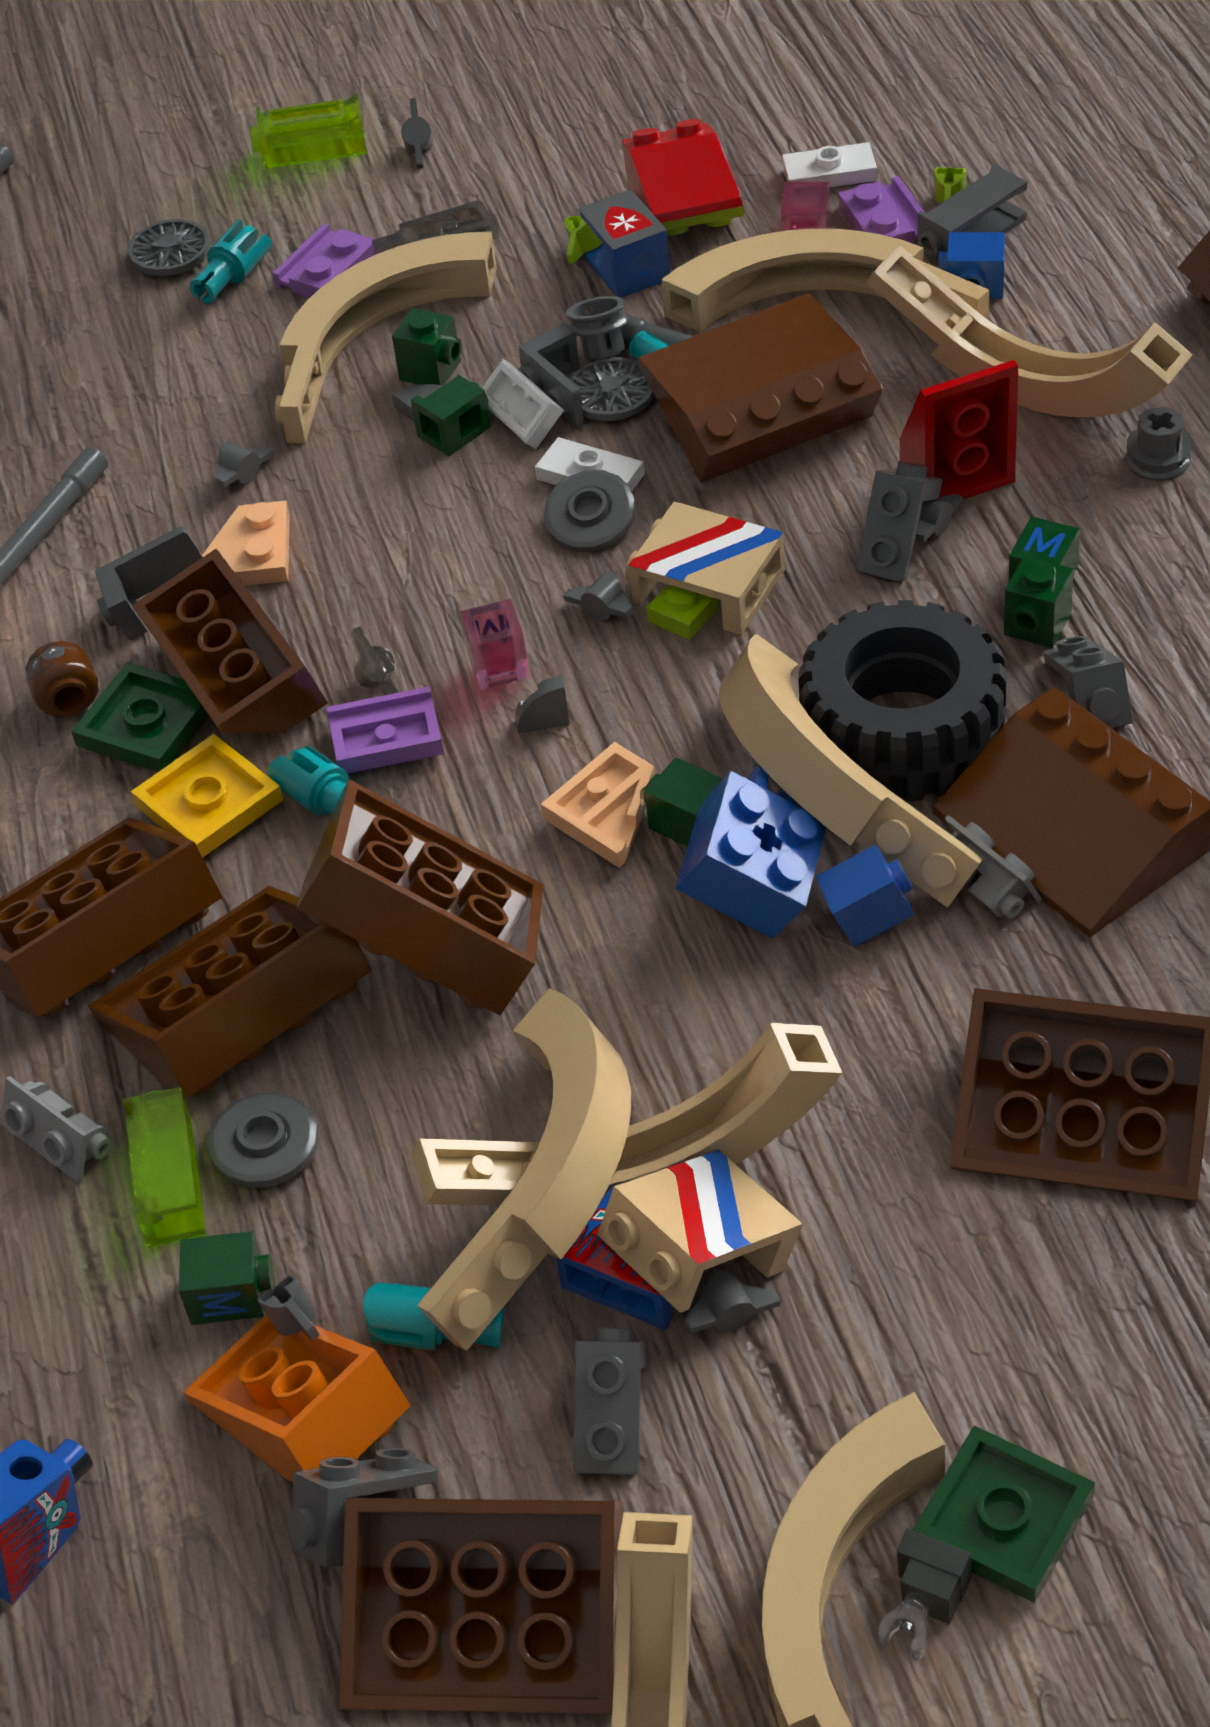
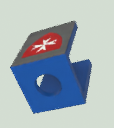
M626 190L579 209L580 217L603 243L594 250L584 252L585 260L615 296L622 298L662 283V279L670 274L667 230L632 190Z

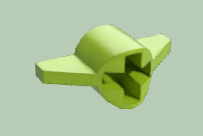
M936 167L934 169V198L937 203L941 204L966 188L965 168Z
M580 216L565 218L564 224L570 239L567 258L569 263H575L584 252L599 247L602 241Z

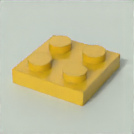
M212 734L130 791L134 805L163 830L194 841L202 858L283 801L280 785L215 734Z

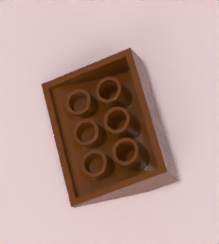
M810 293L638 358V364L700 483L871 417L883 391V387L862 349Z
M1052 687L1014 713L984 747L975 761L963 771L933 806V814L947 825L948 823L945 818L948 815L964 828L970 822H973L993 839L996 845L992 850L1005 859L1009 853H1012L1022 860L1034 872L1035 877L1030 882L1042 900L1089 938L1210 851V800L1056 687Z
M349 779L342 790L305 877L297 909L305 912L308 918L315 924L324 928H335L356 939L360 946L375 955H386L407 966L410 972L419 979L427 982L435 981L458 993L459 997L470 1006L480 1009L486 1008L501 1016L536 962L543 884Z
M128 817L0 898V989L18 1008L36 1018L56 1014L70 1004L71 996L86 986L98 985L112 978L118 971L117 966L134 955L147 954L158 948L164 941L163 936L180 925L193 924L205 917L209 912L208 907L223 898L195 842Z
M267 886L88 1005L92 1015L163 1086L188 1098L191 1095H199L213 1088L218 1083L219 1076L236 1064L248 1062L258 1057L265 1050L266 1044L284 1031L297 1029L307 1023L312 1016V1012L327 1001L339 999L352 992L357 986V981L370 973L372 969L356 939L335 928L329 929L315 924L308 918L305 912L297 909L300 897Z
M974 988L950 1168L1197 1202L1210 1100V1017Z
M345 1498L339 1709L612 1714L616 1643L617 1547L623 1518V1501Z

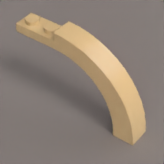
M844 229L788 230L738 240L695 257L662 279L665 317L700 333L716 320L735 309L763 298L784 293L807 290H843L884 298L866 281L898 245L902 246L987 320H989V289L923 262V247L881 234Z
M492 232L443 235L418 240L378 253L338 274L304 303L285 330L279 345L285 369V389L283 395L276 397L275 417L278 424H283L287 443L306 444L322 385L330 366L343 348L364 330L395 313L428 302L460 297H490L497 270Z
M900 245L890 253L866 281V283L938 344V347L931 355L958 376L962 377L1015 360L1019 365L1018 405L1036 412L1066 417H1098L1123 412L1139 406L1156 396L1173 380L1193 355L1156 322L1131 342L1102 352L1071 353L1032 344L1008 333L987 320Z
M755 634L749 640L719 688V700L722 711L737 738L764 771L825 827L850 846L855 841L866 849L876 844L888 863L898 859L911 882L948 908L984 858L899 798L843 753L815 724L794 693L791 675L799 664Z
M550 988L512 1031L546 1070L552 1072L553 1098L544 1134L528 1167L513 1190L417 1305L454 1345L466 1351L547 1254H550L561 1260L579 1237L611 1183L628 1134L631 1114V1088L627 1070L620 1055L575 1002L564 994Z
M770 1023L753 1047L732 1068L712 1084L684 1102L644 1121L630 1125L620 1161L604 1196L614 1186L716 1150H720L733 1163L737 1164L783 1134L828 1092L842 1074L822 1027ZM419 1139L411 1153V1157L427 1204L501 1205L525 1172L540 1142Z
M915 1392L885 1406L865 1419L832 1446L810 1471L792 1498L778 1527L768 1559L763 1588L762 1630L769 1692L779 1727H852L831 1683L822 1652L821 1637L825 1609L832 1586L842 1564L854 1545L869 1527L894 1505L916 1491L943 1479L945 1475V1444Z
M623 1512L617 1547L616 1643L611 1727H686L692 1584L693 1516Z

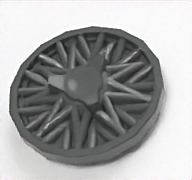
M183 219L163 220L146 226L134 235L129 242L128 256L134 268L144 274L155 276L176 275L191 270L203 262L210 249L211 242L205 228L194 221Z
M620 357L599 359L585 364L574 372L570 378L581 391L583 416L588 419L600 421L626 419L637 415L648 407L655 396L638 362Z
M585 470L568 476L554 487L546 500L544 519L550 536L560 546L575 552H595L612 546L626 535L634 522L636 503L630 486L618 475L604 470Z
M278 1092L254 1093L234 1101L218 1115L209 1130L207 1149L216 1171L230 1183L247 1188L272 1187L292 1179L308 1166L317 1150L318 1127L311 1110L296 1097Z

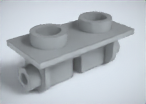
M948 815L945 818L953 830L951 835L984 858L964 885L965 887L977 873L981 875L968 889L971 895L989 908L997 917L1006 916L1009 919L1016 917L1021 912L1024 906L1022 898L1026 894L1038 904L1041 902L1042 898L1030 882L1035 877V874L1022 860L1012 853H1009L1005 859L992 850L996 845L993 839L975 823L970 822L964 828L951 816Z
M11 1076L5 1078L1 1125L77 1183L82 1182L85 1161L93 1157L102 1159L110 1152L112 1140L109 1139L108 1130L102 1125H97L83 1113L72 1116L73 1106L51 1091L50 1087L45 1083L28 1081L21 1085Z

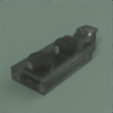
M477 200L399 223V230L397 232L372 240L373 255L397 246L443 235L492 232V238L496 239L499 238L498 224L482 201Z

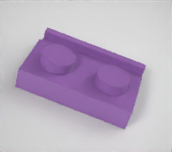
M899 176L892 177V183L882 185L878 181L861 184L856 188L838 193L839 209L854 230L881 234L915 244V239H918L917 213L920 211L924 212V210Z
M324 223L273 272L275 287L282 289L284 286L291 287L292 293L310 298L338 274L378 254L377 241L341 228L337 232L331 231L330 225Z
M430 686L326 707L337 765L344 769L347 774L444 754Z

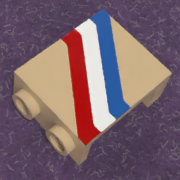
M674 501L662 519H657L653 523L649 537L639 551H634L628 559L626 578L630 580L632 603L642 605L657 582L672 585L721 600L723 630L742 635L785 571L784 533Z
M716 1150L614 1186L597 1235L681 1313L690 1308L703 1271L743 1256L767 1278L783 1272L803 1223L720 1150Z

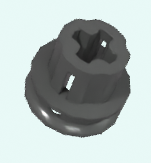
M617 296L595 297L576 303L565 312L566 317L572 321L570 327L576 331V336H580L585 358L604 359L619 354L625 348L621 327L628 322L629 318L622 311L626 304L623 298ZM592 307V312L586 314L585 309Z
M1168 407L1149 408L1142 412L1138 420V429L1134 430L1127 439L1126 464L1133 473L1148 480L1164 481L1176 478L1187 470L1190 465L1192 441L1188 434L1183 431L1181 414Z

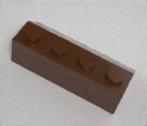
M217 548L132 605L221 732L286 733L328 704L305 665Z

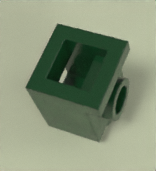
M460 375L426 398L417 395L411 399L417 437L448 456H451L491 427L487 406L488 397L485 390L479 384L470 382Z

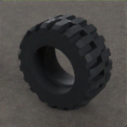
M898 600V605L885 606L883 601L869 604L867 610L860 613L854 609L839 618L838 625L831 622L817 635V641L814 640L808 646L803 655V664L799 668V702L815 724L859 767L898 797H907V802L923 800V795L934 792L937 797L943 795L963 771L975 761L980 752L1006 722L1007 670L1004 668V657L1000 648L992 642V637L979 624L972 627V620L968 616L956 610L952 614L945 612V608L940 604L928 602L927 606L914 605L913 600ZM900 691L922 693L937 699L927 705L905 709L883 707L868 701L882 694Z

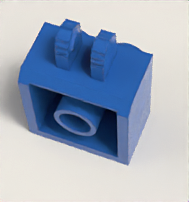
M758 765L754 767L748 779L730 770L706 797L697 813L675 889L774 939L806 907L826 827L805 809L799 807L797 802L781 787L777 794L767 790L770 776Z

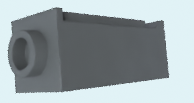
M993 164L990 173L970 184L926 214L922 211L918 212V246L923 247V254L938 262L939 251H948L949 232L1007 233L1027 219V212L1007 200L1026 191L1028 182Z

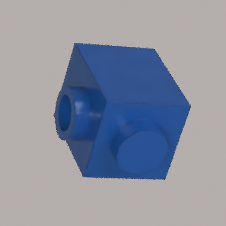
M949 232L948 251H939L938 268L989 289V299H1003L1005 232Z
M876 844L816 876L832 915L854 947L915 915L905 893L914 889L908 875L898 859L888 863Z

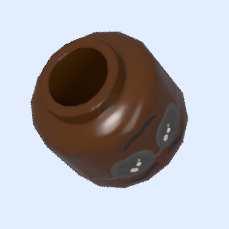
M55 641L39 647L29 657L25 667L26 681L32 698L41 711L50 716L61 718L75 716L86 710L94 702L98 693V677L89 656L83 648L73 642Z

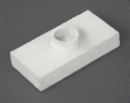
M869 142L838 147L824 146L817 150L782 154L783 170L790 193L877 181V166Z
M504 359L501 360L482 387L488 397V409L520 439L537 449L564 411L519 369Z
M560 437L555 440L535 466L536 479L553 485H558L568 476L585 470H604L621 477L630 486L631 492L645 475L643 461Z

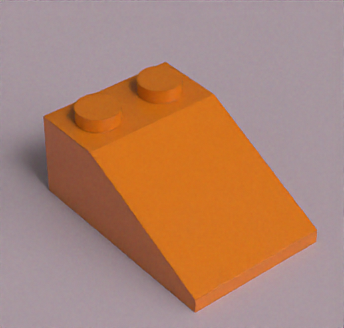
M265 1315L182 1393L188 1402L285 1479L293 1482V1472L319 1468V1462L325 1458L348 1457L357 1459L374 1442L386 1436L392 1429L394 1422L411 1406L375 1349L318 1326H315L320 1335L313 1341L302 1331L290 1336H282L277 1332L268 1316Z

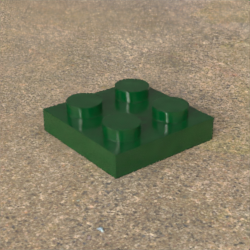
M127 662L71 733L75 745L159 772L175 760L209 714L184 679Z
M974 1425L913 1530L970 1552L971 1572L1035 1603L1094 1497L1095 1482Z

